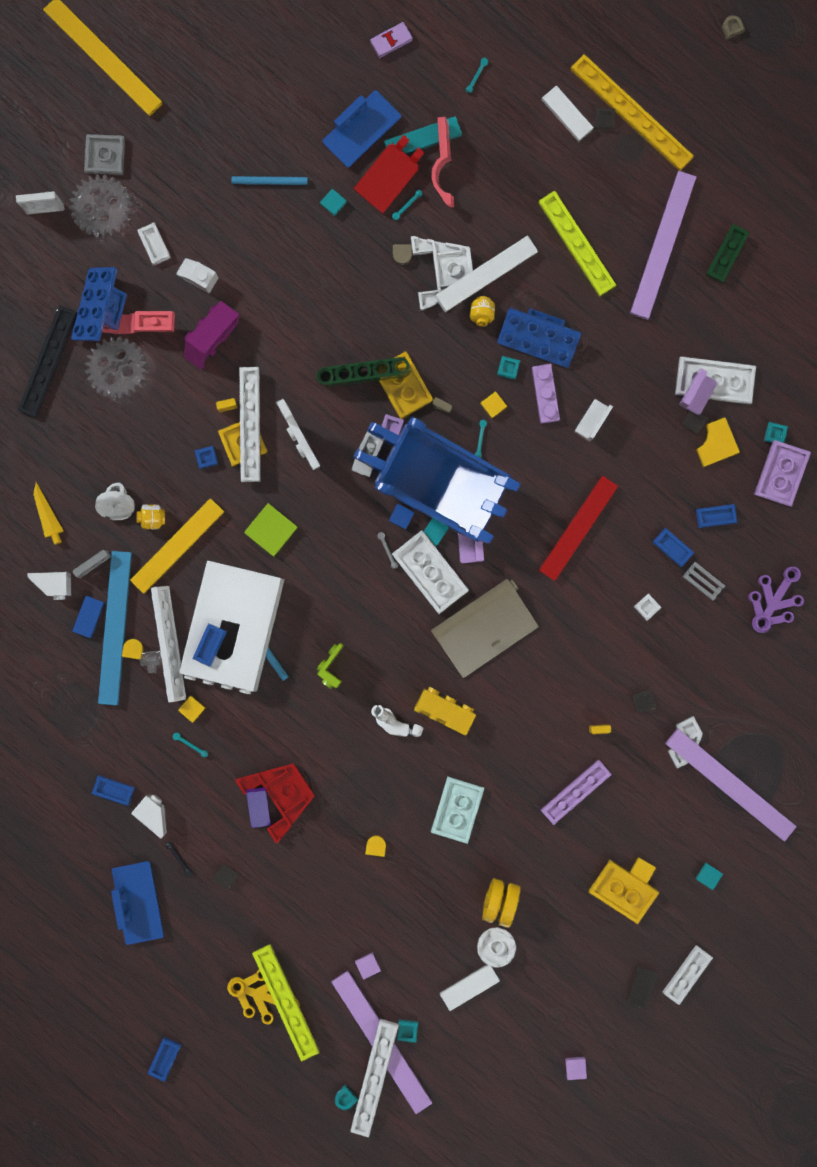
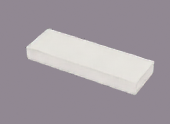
M557 86L542 97L545 105L578 142L593 130L594 127Z
M696 945L665 987L663 994L680 1005L713 957Z
M485 965L440 992V995L449 1011L500 982L492 966Z

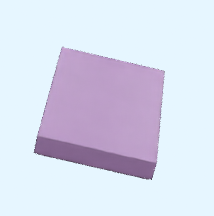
M773 440L754 495L792 507L811 452Z

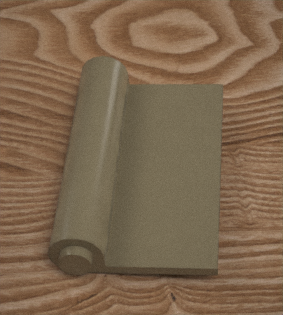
M505 579L431 630L462 678L539 627L517 594L518 587L513 580Z

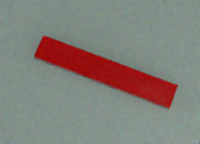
M604 476L600 478L538 571L553 581L557 579L618 488V485Z

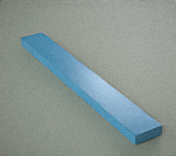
M112 551L98 704L119 705L122 651L125 638L132 560L131 552Z

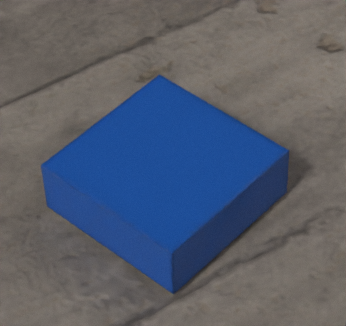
M214 446L195 450L200 470L219 465Z
M397 504L389 522L406 530L414 512Z

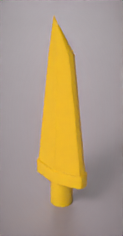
M36 482L33 495L45 538L52 537L54 545L62 542L59 533L64 530Z

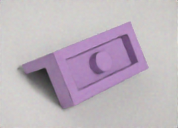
M702 368L697 371L679 404L697 415L701 414L717 385V381L706 376L707 371Z
M458 533L460 562H483V542H476Z

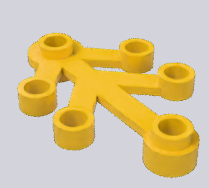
M258 969L257 973L245 979L241 977L232 978L228 983L227 989L230 995L238 997L244 1010V1016L252 1018L256 1011L255 1007L248 1002L246 995L253 997L262 1015V1022L264 1024H271L274 1015L271 1011H268L264 1001L272 1004L275 1003L271 994L266 993L269 991L267 985L264 984L256 989L249 987V985L258 980L264 981V978L259 976L260 970ZM234 984H240L241 989H235ZM246 1009H252L253 1013L247 1014ZM270 1015L271 1020H265L264 1016Z

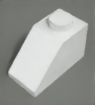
M185 258L176 273L180 278L208 294L218 280L215 271Z
M367 432L359 450L368 455L378 457L383 441ZM355 459L352 471L369 477L373 471L372 468Z
M27 573L28 578L47 596H53V600H65V596H71V573Z
M148 794L131 814L158 837L162 838L167 833L165 808L161 803L162 800L157 795Z

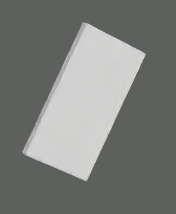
M689 357L679 358L675 395L684 396L697 371L702 368L707 371L706 376L717 381V385L709 398L710 400L752 404L756 366Z
M422 530L392 553L393 557L438 614L469 591Z

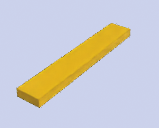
M210 498L130 581L145 594L220 518L224 511Z

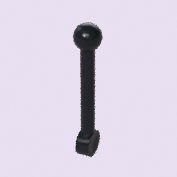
M167 842L166 848L171 850L175 858L178 860L182 868L185 870V876H191L192 870L186 867L180 856L173 848V843Z

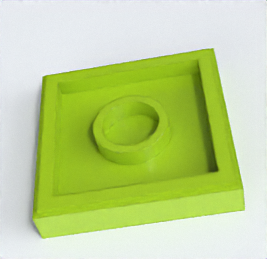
M268 503L244 533L274 557L298 527Z

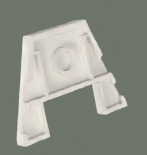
M411 236L413 255L433 253L438 289L418 292L420 311L438 304L435 298L436 294L473 271L470 247Z
M284 399L278 401L277 404L290 426L287 428V431L293 442L297 440L299 443L296 447L302 458L306 457L313 470L320 467Z

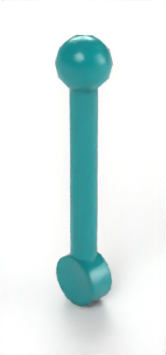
M487 58L481 59V65L471 84L466 87L467 93L473 92V86L482 69L488 65Z
M417 190L415 196L401 210L393 213V220H399L400 215L417 198L422 197L423 192Z
M481 420L479 423L481 429L478 448L475 456L479 458L482 457L481 447L484 428L487 426L486 420Z
M180 733L173 734L174 740H180L200 753L203 758L208 756L206 750L202 751L182 738Z

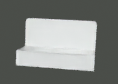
M594 399L574 432L591 442L613 406L609 405L607 407Z

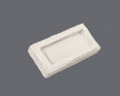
M155 223L137 230L154 266L171 258Z

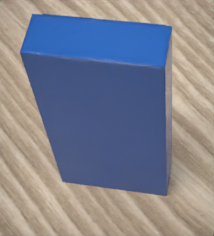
M735 504L696 509L698 528L737 523Z
M666 528L652 542L680 567H683L694 554L690 548Z
M85 596L72 632L92 638L105 602Z
M208 623L192 659L211 667L227 631Z
M98 775L92 794L129 806L135 787Z
M164 1036L147 1074L165 1082L182 1044Z

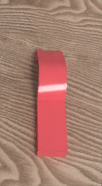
M439 117L440 158L437 159L432 168L431 178L435 189L449 208H454V197L444 192L439 185L440 171L447 162L451 161L449 122L446 117Z
M135 311L133 314L121 316L118 330H112L103 326L102 333L174 332L175 313L173 311Z

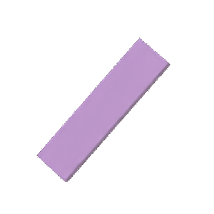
M597 760L546 804L541 811L555 825L612 774L600 760Z

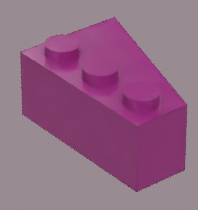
M222 301L217 306L213 305L208 312V316L205 319L201 318L196 325L197 328L186 335L184 339V358L200 370H203L206 358L216 353L214 349L221 341L224 342L238 324L239 314Z

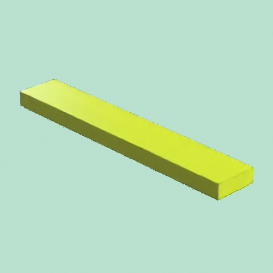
M553 191L539 200L538 203L599 297L616 287L615 282L557 193Z
M271 944L252 953L301 1062L318 1054L320 1051Z

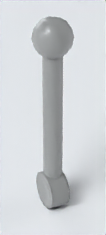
M380 532L377 536L378 539L382 541L383 546L387 552V555L391 561V568L397 569L398 563L394 561L393 556L389 550V547L384 539L385 534L383 532Z

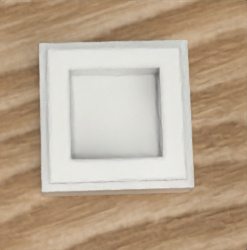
M649 594L634 606L646 621L661 609L660 605Z

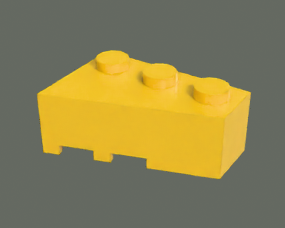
M431 687L428 690L424 688L414 711L422 713L466 736L476 717V714L473 713L474 709L465 704L463 707L457 705V700L446 696V698L439 696L440 692Z

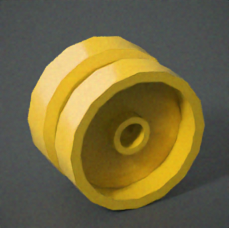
M493 878L485 897L482 920L492 923L498 915L499 925L509 928L516 912L520 885L509 883L504 891L503 881Z

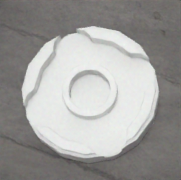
M490 928L479 937L477 951L481 960L488 966L503 967L513 959L516 944L512 935L505 929Z

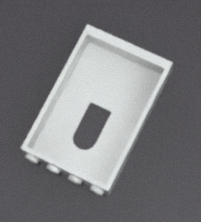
M207 561L179 673L185 674L184 678L196 680V677L201 678L203 683L214 685V682L221 683L222 688L230 690L233 687L240 688L239 692L251 694V691H257L284 579ZM222 620L240 624L234 651L229 659L221 660L216 656L211 667L192 659L208 623L219 628Z

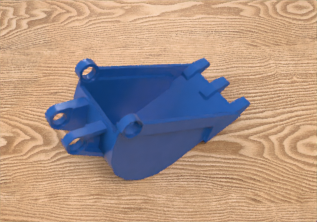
M411 417L408 424L404 425L400 435L371 422L367 432L393 447L386 461L376 456L368 455L359 450V448L353 456L355 459L379 472L374 488L448 526V529L476 542L482 541L490 544L494 536L484 529L491 515L504 518L507 509L500 506L498 502L505 489L517 492L521 484L512 479L511 475L426 428L427 425L418 419Z

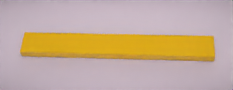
M52 0L43 9L149 117L163 104L60 0Z
M585 54L571 67L570 70L676 169L681 171L693 159L694 155Z

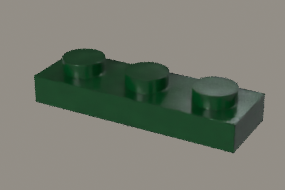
M732 224L705 275L722 284L750 232Z

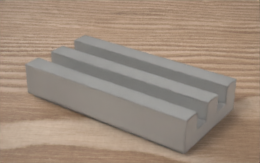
M102 550L72 572L76 577L82 578L111 558V554L107 550Z
M696 562L683 575L686 581L712 601L725 587L724 584ZM694 568L697 569L709 580H711L714 584H716L718 588H715L712 584H710L698 573H696L694 571ZM690 573L699 581H701L704 585H706L709 589H711L714 593H709L701 585H699L692 578H690Z

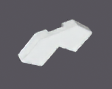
M694 716L676 725L677 729L699 745L703 733ZM672 749L668 750L676 768H680L688 763Z

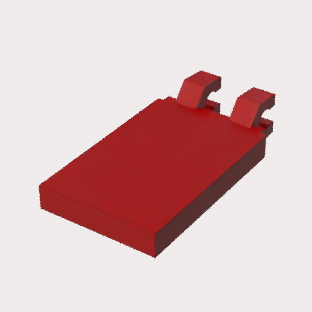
M405 135L401 137L396 145L392 143L386 147L353 188L356 193L381 214L387 210L418 171L417 167L419 166L417 162L424 154L418 147L411 157L407 156L402 151L409 143V139Z

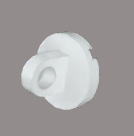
M121 483L111 484L106 492L97 497L95 503L96 511L102 517L108 516L111 520L129 518L131 513L134 512L135 507L134 500L127 495L126 489Z

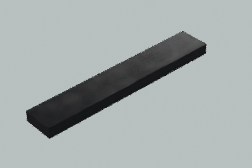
M59 305L17 411L35 418L38 417L74 326L77 311Z

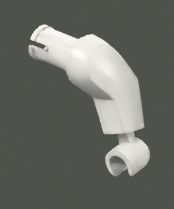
M376 705L372 708V715L376 717L377 723L390 735L407 737L408 734H411L414 737L421 736L424 729L422 726L414 724L413 729H410L409 724L397 721L391 710L380 705L379 707Z

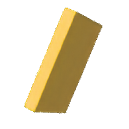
M406 351L395 358H405L411 365V373L404 378L379 381L400 419L406 418L434 401ZM399 364L397 367V371H404L406 369V364ZM381 366L378 370L379 374H385L387 366Z
M612 860L608 861L589 889L590 894L636 924L640 922L659 894L658 890Z

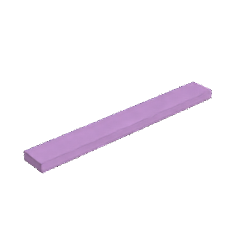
M681 171L677 172L630 312L631 315L646 320L649 319L696 176Z
M676 729L665 743L784 842L796 828L792 822L679 729Z
M347 970L332 980V984L373 1046L380 1019ZM394 1043L387 1070L415 1114L431 1105L432 1100Z

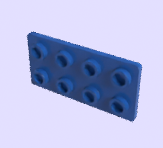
M374 90L366 99L361 95L334 120L335 129L322 142L349 168L401 119V114L377 90Z
M89 268L73 327L72 340L100 341L103 326L112 330H118L127 294L114 287L117 268Z
M509 308L497 342L498 344L568 368L579 342L581 332L565 327V320L531 308H529L528 313Z
M150 861L113 868L112 874L115 888L111 891L118 930L123 929L125 944L129 945L163 938V926Z

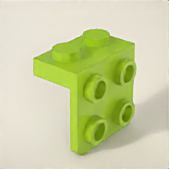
M339 643V645L334 644L328 652L331 655L327 661L323 660L317 668L319 670L317 675L324 679L322 683L330 689L333 687L338 688L342 682L327 671L344 647L342 643Z

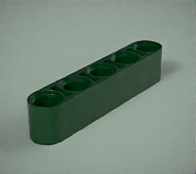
M403 357L323 367L318 370L316 377L323 386L336 387L404 378L411 373V365ZM405 363L406 369L402 372L397 371L398 365ZM381 366H387L385 374H379L378 370ZM363 368L368 369V374L365 377L360 376V371ZM349 371V377L342 379V372ZM330 373V380L323 382V375Z

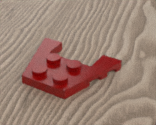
M294 763L235 780L244 795L246 790L254 789L260 784L266 788V792L283 816L282 819L267 828L275 843L281 840L315 796Z

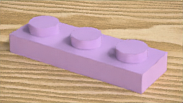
M551 364L532 367L540 424L560 421Z

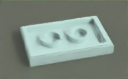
M447 776L431 833L468 844L484 787Z

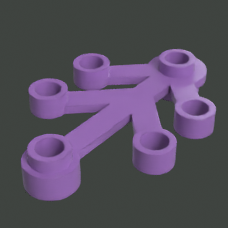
M788 567L783 573L784 580L774 596L770 585L771 578L768 575L759 577L758 583L763 587L767 604L765 611L763 612L760 603L761 594L759 592L753 591L748 596L749 601L753 603L756 615L752 620V627L756 632L765 633L771 628V625L782 622L790 623L794 620L793 613L789 611L783 612L781 616L771 617L774 610L803 605L804 599L800 595L780 601L791 582H796L800 579L801 572L798 568ZM789 571L794 573L793 578H789ZM762 578H767V584L762 583ZM754 593L758 596L756 601L752 599ZM797 597L800 599L798 605L794 601ZM786 614L790 615L789 621L785 620ZM759 620L764 621L763 627L758 625Z

